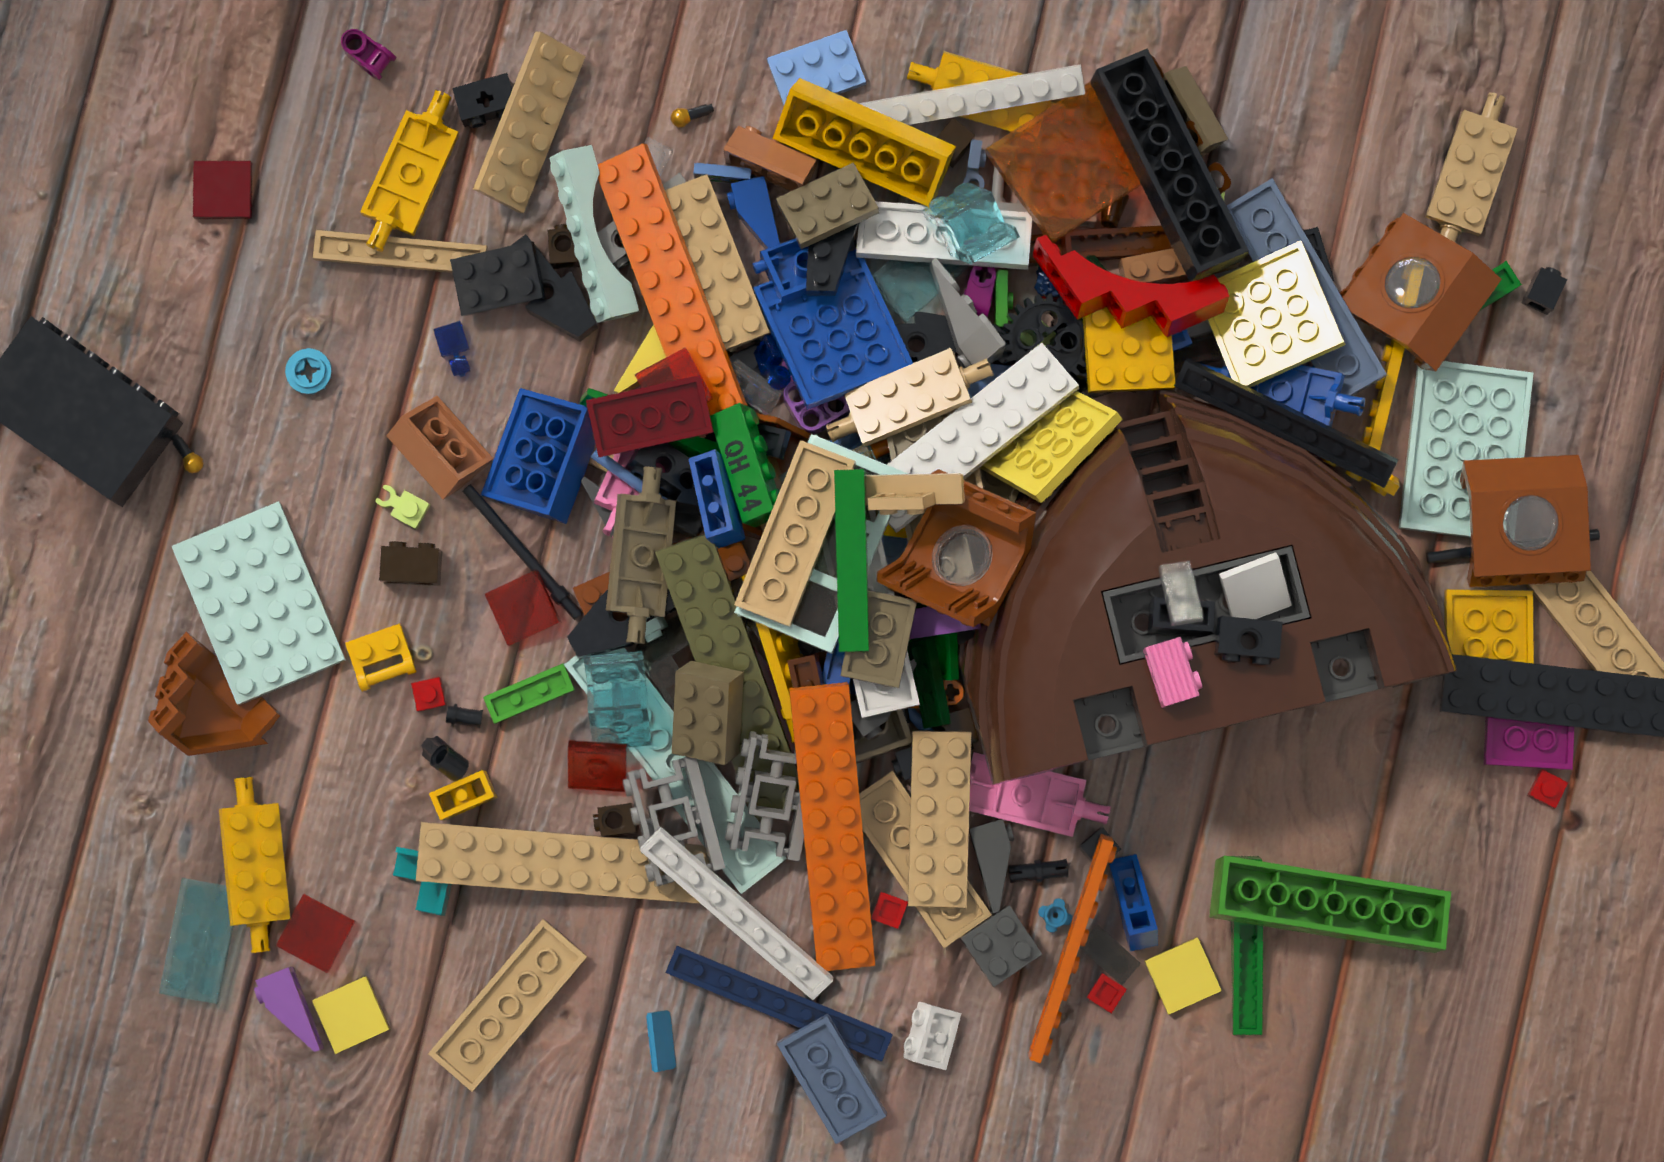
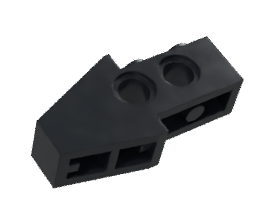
M525 234L512 245L529 242L531 240ZM535 246L543 287L554 289V294L547 300L531 301L525 308L530 315L581 342L598 329L589 306L574 275L569 272L560 278Z
M915 312L914 323L895 324L913 362H918L949 348L952 349L956 356L958 355L946 316ZM913 339H919L923 342L924 349L914 352L910 350L908 343Z
M668 443L635 450L625 468L643 481V467H655L654 469H656V463L662 464L665 468V473L661 472L659 493L676 501L675 511L701 516L689 457ZM680 478L688 482L689 489L681 485Z
M667 589L665 616L676 611L669 589ZM608 590L604 592L567 636L579 660L636 644L634 642H626L629 616L625 621L619 622L614 619L613 611H606ZM650 616V618H647V622L656 617Z

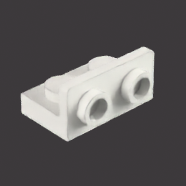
M918 1002L917 1008L912 1014V1027L909 1037H907L904 1043V1058L916 1063L946 1070L962 1013Z

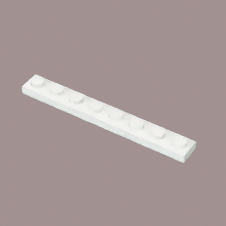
M1080 64L859 104L904 124L912 125L1084 95L1086 92Z
M662 827L641 846L640 851L809 998L814 1000L833 982V976Z

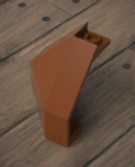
M185 632L166 654L164 661L168 666L166 675L159 679L155 693L158 704L156 710L150 712L148 722L161 736L187 756L268 744L262 736L274 726L280 717L276 709L262 696L238 706L217 656L188 632Z

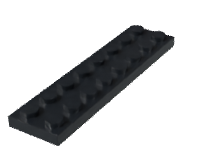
M1454 654L1452 656L1457 671L1443 675L1439 712L1664 738L1663 678Z

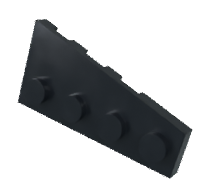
M860 222L808 246L807 296H836L846 266V259L849 250L852 248L854 235Z

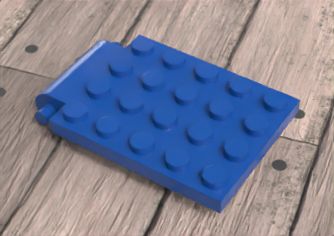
M796 238L760 251L761 260L752 263L753 269L756 274L765 271L769 282L753 287V291L807 410L843 397L844 394L870 381L913 364L865 259L856 257V249L848 253L846 266L836 296H807L808 246L801 249ZM782 251L783 259L779 260V256L774 255Z

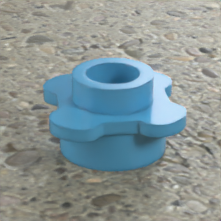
M1060 898L1055 899L1048 906H1041L1038 910V914L1044 918L1046 930L1049 932H1056L1058 927L1069 925L1072 922V915L1067 913L1064 907L1065 902ZM1056 912L1058 917L1053 918V913Z

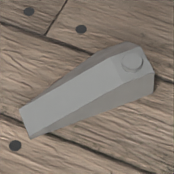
M937 258L932 260L930 270L956 351L959 355L957 357L959 364L966 368L987 358L991 365L1002 357L1006 345L1005 341L984 314L977 316V311L970 297L964 294L960 296L958 293L960 288L957 282Z

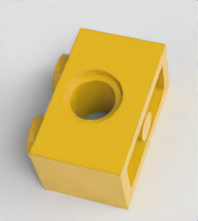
M484 770L429 793L439 819L442 821L497 798L488 774Z

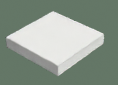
M1276 552L1219 574L1231 617L1258 619L1292 606L1281 562Z

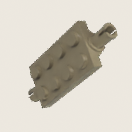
M643 467L642 492L638 495L617 494L606 611L627 613L629 624L626 642L645 644L647 618H650V616L665 617L668 586L655 552L672 545L676 501L663 499L662 495L659 494L662 468Z

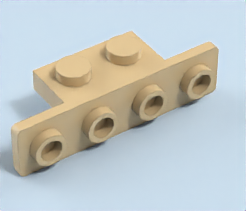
M961 473L865 475L866 505H868V510H879L880 515L898 513L897 510H907V514L910 515L925 513L926 508L935 504H962L965 502L964 480Z

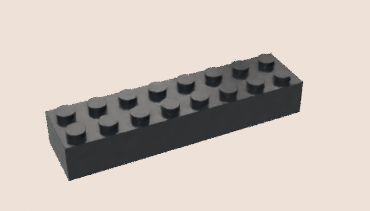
M1148 48L1096 69L1090 83L1189 282L1205 278L1241 262L1249 250Z

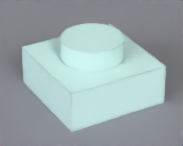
M656 617L646 622L645 639L647 643L663 635L661 630L668 627L664 617Z

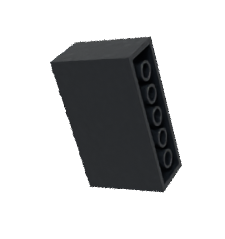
M31 316L0 358V423L103 496L123 507L170 443L171 437L183 425L177 419L180 413L160 399L157 403L153 402L156 397L138 383H135L133 387L130 386L133 380L113 366L108 370L107 368L110 364L91 350L85 354L84 352L87 348L68 334H65L62 338L63 331L44 317L38 321Z

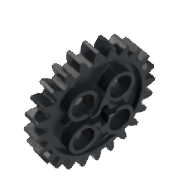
M1051 293L1046 296L1045 301L1042 300L1040 294H1037L1034 298V304L1029 298H1026L1024 300L1025 308L1017 304L1014 307L1017 315L1009 313L1006 316L1011 324H1003L1001 327L1008 332V334L1001 337L1007 342L1004 352H1009L1010 354L1004 362H1014L1015 364L1040 344L1044 337H1047L1059 325L1064 323L1066 328L1045 347L1068 373L1077 377L1080 373L1076 366L1080 368L1086 367V362L1082 359L1086 358L1083 319H1076L1069 307L1063 305L1061 296L1058 297L1056 302H1053ZM1042 314H1050L1053 317V327L1043 325L1041 321ZM1026 332L1032 336V346L1022 344L1020 341L1021 333ZM1062 335H1067L1073 340L1072 349H1066L1061 345L1060 339Z

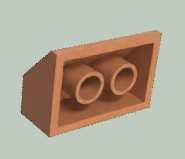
M738 126L724 147L726 164L734 167L750 168L752 175L756 177L764 176L765 181L788 191H793L808 184L817 167V160L813 156L799 150L795 151L787 147L786 144L774 140L773 137L771 140L761 136V131L751 126H746L745 128Z
M438 396L402 415L386 435L442 499L460 490L494 459Z

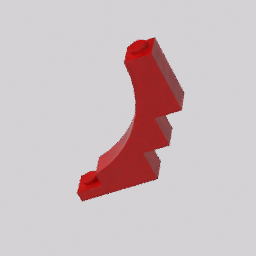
M1047 235L1036 238L1032 256L1077 320L1107 307L1121 329L1151 316L1167 338L1224 313L1230 297L1226 286L1220 283L1215 275L1175 284L1136 281L1098 267L1075 250L1061 256L1060 249L1055 243L1051 242Z

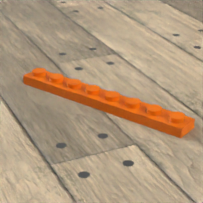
M1100 834L1028 1052L1029 1059L1041 1063L1043 1055L1048 1056L1050 1053L1053 1039L1049 1037L1052 1028L1057 1029L1059 1026L1062 1012L1058 1010L1061 1001H1067L1071 985L1067 983L1070 974H1076L1080 962V957L1077 956L1079 947L1085 946L1089 930L1086 929L1089 918L1094 919L1098 902L1095 899L1098 890L1103 891L1106 885L1108 875L1104 874L1107 863L1112 864L1115 858L1117 847L1113 846V838L1104 834Z

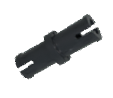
M1039 859L1029 864L1008 865L1009 873L1021 872V874L1010 875V883L1036 880V883L1043 882V879L1068 878V869L1056 870V868H1066L1068 866L1067 859L1041 862Z

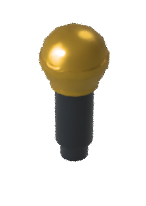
M704 104L688 110L676 108L671 114V121L674 126L683 128L691 120L707 116L714 112L712 104Z
M178 434L173 435L171 440L183 458L185 470L189 473L199 472L204 464L201 456L192 452L182 437Z

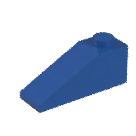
M761 176L731 183L732 192L727 193L730 210L736 209L738 218L764 249L779 245L780 242L765 177ZM782 251L774 255H778L779 260L783 259Z
M1137 854L1116 858L1112 864L1109 863V868L1129 951L1158 946V928Z

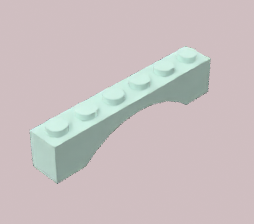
M589 145L562 150L549 158L551 162L550 168L555 177L559 190L558 197L561 204H563L567 218L566 225L571 232L575 246L574 253L579 260L583 274L582 281L589 295L591 312L595 316L596 323L627 317L639 311L632 283L621 275L611 263L602 248L596 232L593 217V196L600 172L593 147Z

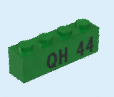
M738 403L711 415L710 419L742 523L757 527L768 522L780 490L776 487L774 478H776L775 469L768 462L766 451L768 450L766 441L760 435L757 427L759 424L758 416L754 409Z

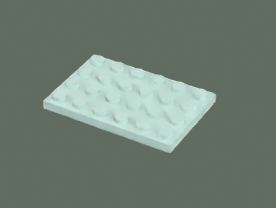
M1443 361L1436 372L1421 369L1417 366L1399 529L1471 538L1469 496L1467 488L1462 489L1460 483L1463 461L1524 457L1533 372ZM1520 498L1510 504L1503 519L1504 532L1512 543L1515 542Z
M279 501L171 546L238 706L346 661Z

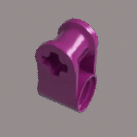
M349 29L341 37V45L347 57L377 80L382 78L381 73L390 61L394 62L397 58L386 47L375 42L358 29ZM353 39L362 41L361 47L357 50H350L348 48L349 42Z
M973 266L964 295H968L973 301L977 316L984 314L988 317L996 279L994 267ZM981 271L986 272V277L989 278L984 283L979 282L978 275L981 274Z

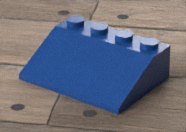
M520 388L481 495L526 512L567 524L582 483L581 480L585 475L590 457L596 445L588 408L577 403Z

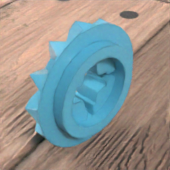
M306 348L295 352L289 358L285 374L288 383L293 389L302 394H315L325 389L331 379L332 367L328 358L322 352ZM306 360L313 369H320L312 374V382H310L306 375L300 374L306 370Z

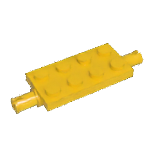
M944 51L940 65L936 69L911 62L907 79L931 85V89L937 90L1023 74ZM1050 100L959 117L1037 139L1042 120L1049 119L1070 126L1075 108L1055 104Z
M435 90L427 111L422 114L405 111L360 211L361 215L376 222L369 240L366 242V245L372 249L376 247L377 251L383 252L391 230L397 229L411 236H414L459 137L458 131L443 124L442 117L452 99L446 93L442 96L441 91Z
M746 574L741 577L743 581L745 579ZM756 622L782 706L781 713L783 718L786 719L792 742H794L789 688H793L787 660L801 657L803 654H800L797 639Z
M253 777L234 779L237 805H234L232 808L219 809L230 926L246 924L247 927H250L251 953L270 951L267 929L270 921L290 919L279 803L263 805L255 803Z

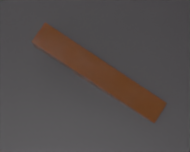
M1162 225L1067 230L1055 234L1031 235L1028 267L1039 266L1032 254L1036 238L1047 235L1051 242L1058 246L1061 256L1075 250L1088 261L1121 259L1171 249L1172 246Z

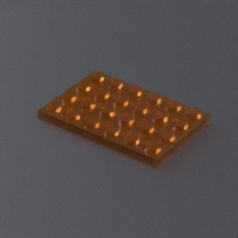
M1090 82L1084 85L1086 92L1084 95L1062 99L985 150V154L1042 233L1047 235L1052 243L1141 186Z

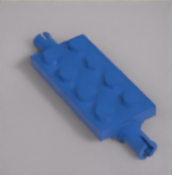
M1204 365L1218 373H1221L1231 378L1228 368L1226 366H1224L1223 368H1217ZM1304 365L1297 366L1251 387L1332 427L1336 411L1361 416L1363 409H1360L1359 406L1365 407L1364 397L1341 394L1345 378L1343 373Z

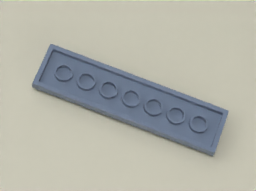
M1273 178L1228 204L1227 208L1254 262L1300 240L1303 242L1346 344L1311 360L1314 367L1343 373L1345 378L1341 394L1351 396L1388 376Z

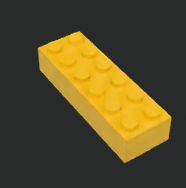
M801 78L789 90L773 136L774 140L838 168H843L854 162L863 179L927 207L932 204L938 195L956 148L955 145Z

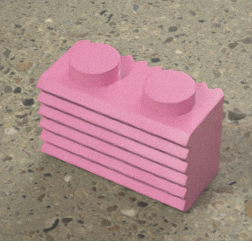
M1177 637L1143 649L1162 708L1199 696L1198 690L1202 689V683L1198 672H1192L1188 660H1192L1193 656L1188 642L1183 643L1181 637Z

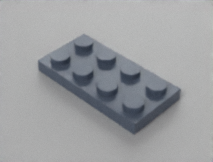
M828 1013L777 1042V1046L835 1144L887 1116L882 1103Z

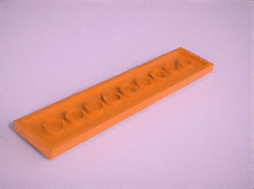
M642 143L598 164L600 172L598 176L599 183L674 379L680 380L701 375L710 416L738 403L747 406L648 145Z
M848 682L789 688L816 962L826 971L875 966Z

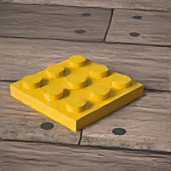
M1107 307L1083 317L1088 393L1173 390L1176 388L1174 386L1175 373L1172 335L1166 338L1151 316L1122 329Z
M1444 590L1445 630L1452 654L1534 664L1533 591Z

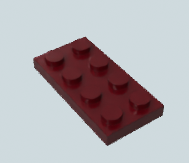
M701 375L586 400L599 458L713 433Z

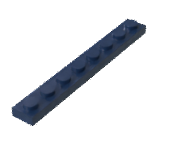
M676 946L665 972L799 1028L828 1013L848 1048L879 1061H883L893 1036L890 1032L680 946Z

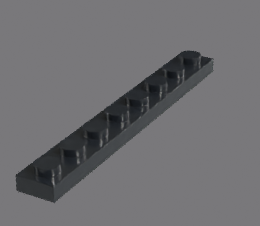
M1190 358L1185 360L1174 384L1175 387L1383 488L1386 487L1398 462V459Z

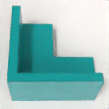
M396 847L395 852L398 854L393 876L416 880L418 850ZM421 882L415 910L445 916L452 884Z

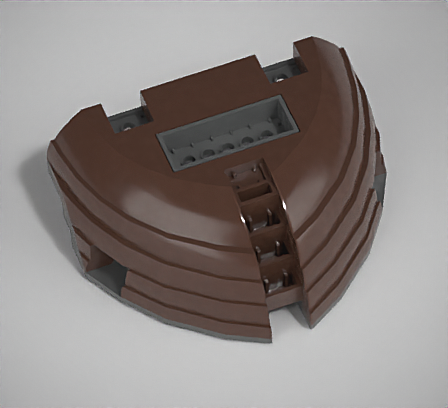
M1164 390L1156 391L1155 395L1160 413L1120 422L1113 432L1107 435L1096 446L1094 451L1074 469L1073 473L1054 490L1052 495L1042 503L1019 492L1015 503L1036 512L1031 549L990 625L986 626L981 623V628L957 633L958 668L967 704L970 703L975 728L979 731L992 786L1050 772L1053 769L1456 672L1457 669L1451 653L1443 618L1432 589L1423 574L1419 559L1405 539L1389 526L1352 484L1312 453L1210 403ZM989 545L976 571V578L983 573L988 565L990 558ZM1276 552L1281 562L1292 606L1258 619L1283 622L1280 658L1276 661H1271V665L1252 664V658L1240 657V662L1222 661V655H1214L1217 618L1220 616H1231L1229 609H1226L1222 603V598L1225 594L1219 574ZM1154 597L1215 601L1214 632L1205 637L1148 633V630H1138L1135 627L1134 621L1136 616L1140 614L1149 617V603ZM1244 633L1241 636V645L1245 649L1252 650L1255 647V638L1248 633ZM1181 637L1182 642H1188L1193 659L1188 661L1192 672H1198L1202 689L1198 690V697L1162 708L1143 649ZM1342 659L1348 664V672L1345 676H1338L1334 673L1332 666L1335 660ZM1108 716L1114 720L1115 728L1111 733L1106 734L1100 731L1098 721L1101 717Z

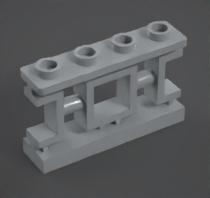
M750 731L749 739H743L741 756H745L744 766L738 767L735 784H739L740 788L738 795H733L730 812L735 813L733 823L727 824L725 840L730 841V850L739 848L742 851H748L750 838L777 842L776 856H787L788 860L800 861L804 840L799 789H795L796 778L782 775L784 762L797 764L795 750L794 754L767 749L768 735H758L756 732ZM758 745L760 746L759 758L773 760L771 772L755 770L753 782H749L755 747ZM760 781L788 786L783 810L756 805ZM746 801L749 802L748 814L762 816L760 829L745 826L743 838H739ZM791 809H794L788 845H784L785 833L771 831L773 819L789 821Z
M684 757L673 760L672 766L675 775L650 782L647 780L645 768L627 772V779L623 780V786L626 796H632L634 807L630 808L633 824H639L642 836L637 837L640 849L660 828L656 811L682 804L690 832L672 837L685 847L684 840L698 836L696 825L699 824L709 864L705 863L703 853L694 856L712 872L725 868L697 759ZM681 768H685L694 807L690 806L688 796L674 800L672 798L669 783L683 780ZM638 779H640L642 790L658 787L662 803L647 807L650 817L648 819L645 817L636 782ZM648 858L649 864L645 865V871L649 882L654 881L655 887L674 882L665 872V875L661 876L659 867Z

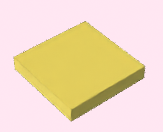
M1198 937L1144 960L1168 1015L1222 991Z
M367 976L312 1000L335 1054L390 1030Z

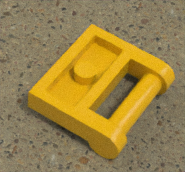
M400 623L345 642L362 692L371 689V685L405 673L411 675L417 672ZM399 655L402 656V663L366 675L365 667Z

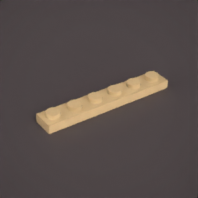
M316 230L313 259L453 273L450 259L485 252L488 250L487 245L388 237L383 252L376 250V247L372 249L366 245L370 235Z

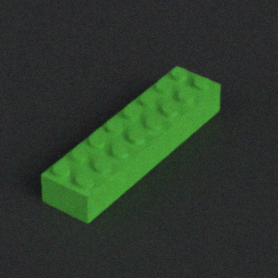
M1224 855L1215 860L1209 918L1437 953L1446 950L1451 892Z

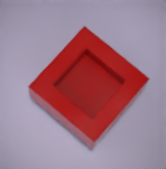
M440 677L411 683L417 712L447 706Z
M1542 769L1539 771L1527 796L1555 809L1568 782Z
M880 892L871 919L898 929L908 901Z
M1101 973L1086 998L1112 1014L1127 989Z

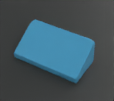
M668 1010L649 1012L646 1015L652 1071L660 1072L674 1069L676 1067L670 1012Z

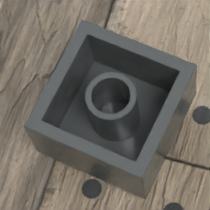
M1010 905L1005 906L999 912L960 937L993 987L1042 955Z

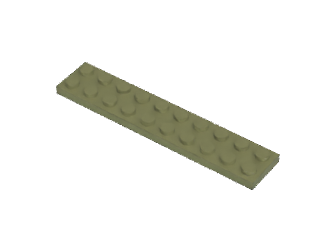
M705 534L656 550L657 559L695 662L744 672L740 753L732 759L736 774L738 767L744 766L745 756H741L743 739H749L750 731L756 732L758 735H768L767 749L792 753L743 617L734 613L736 598L716 545L708 541ZM758 745L755 747L749 782H753L755 770L771 772L773 760L759 758L760 746ZM784 762L782 775L795 777V789L798 790L797 765ZM760 781L756 805L783 810L788 786ZM754 815L758 821H761L762 816Z

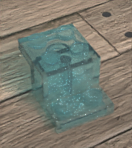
M963 183L953 190L954 193L947 197L942 196L932 200L929 203V207L922 210L926 220L937 225L949 254L969 265L1020 237L1016 227L1004 221L992 192L972 183Z
M643 651L584 656L588 716L593 750L652 745Z

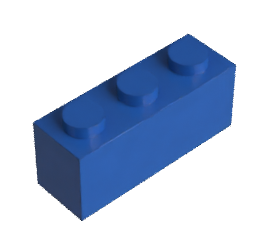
M714 449L689 458L706 539L718 548L745 540L741 516L721 454Z

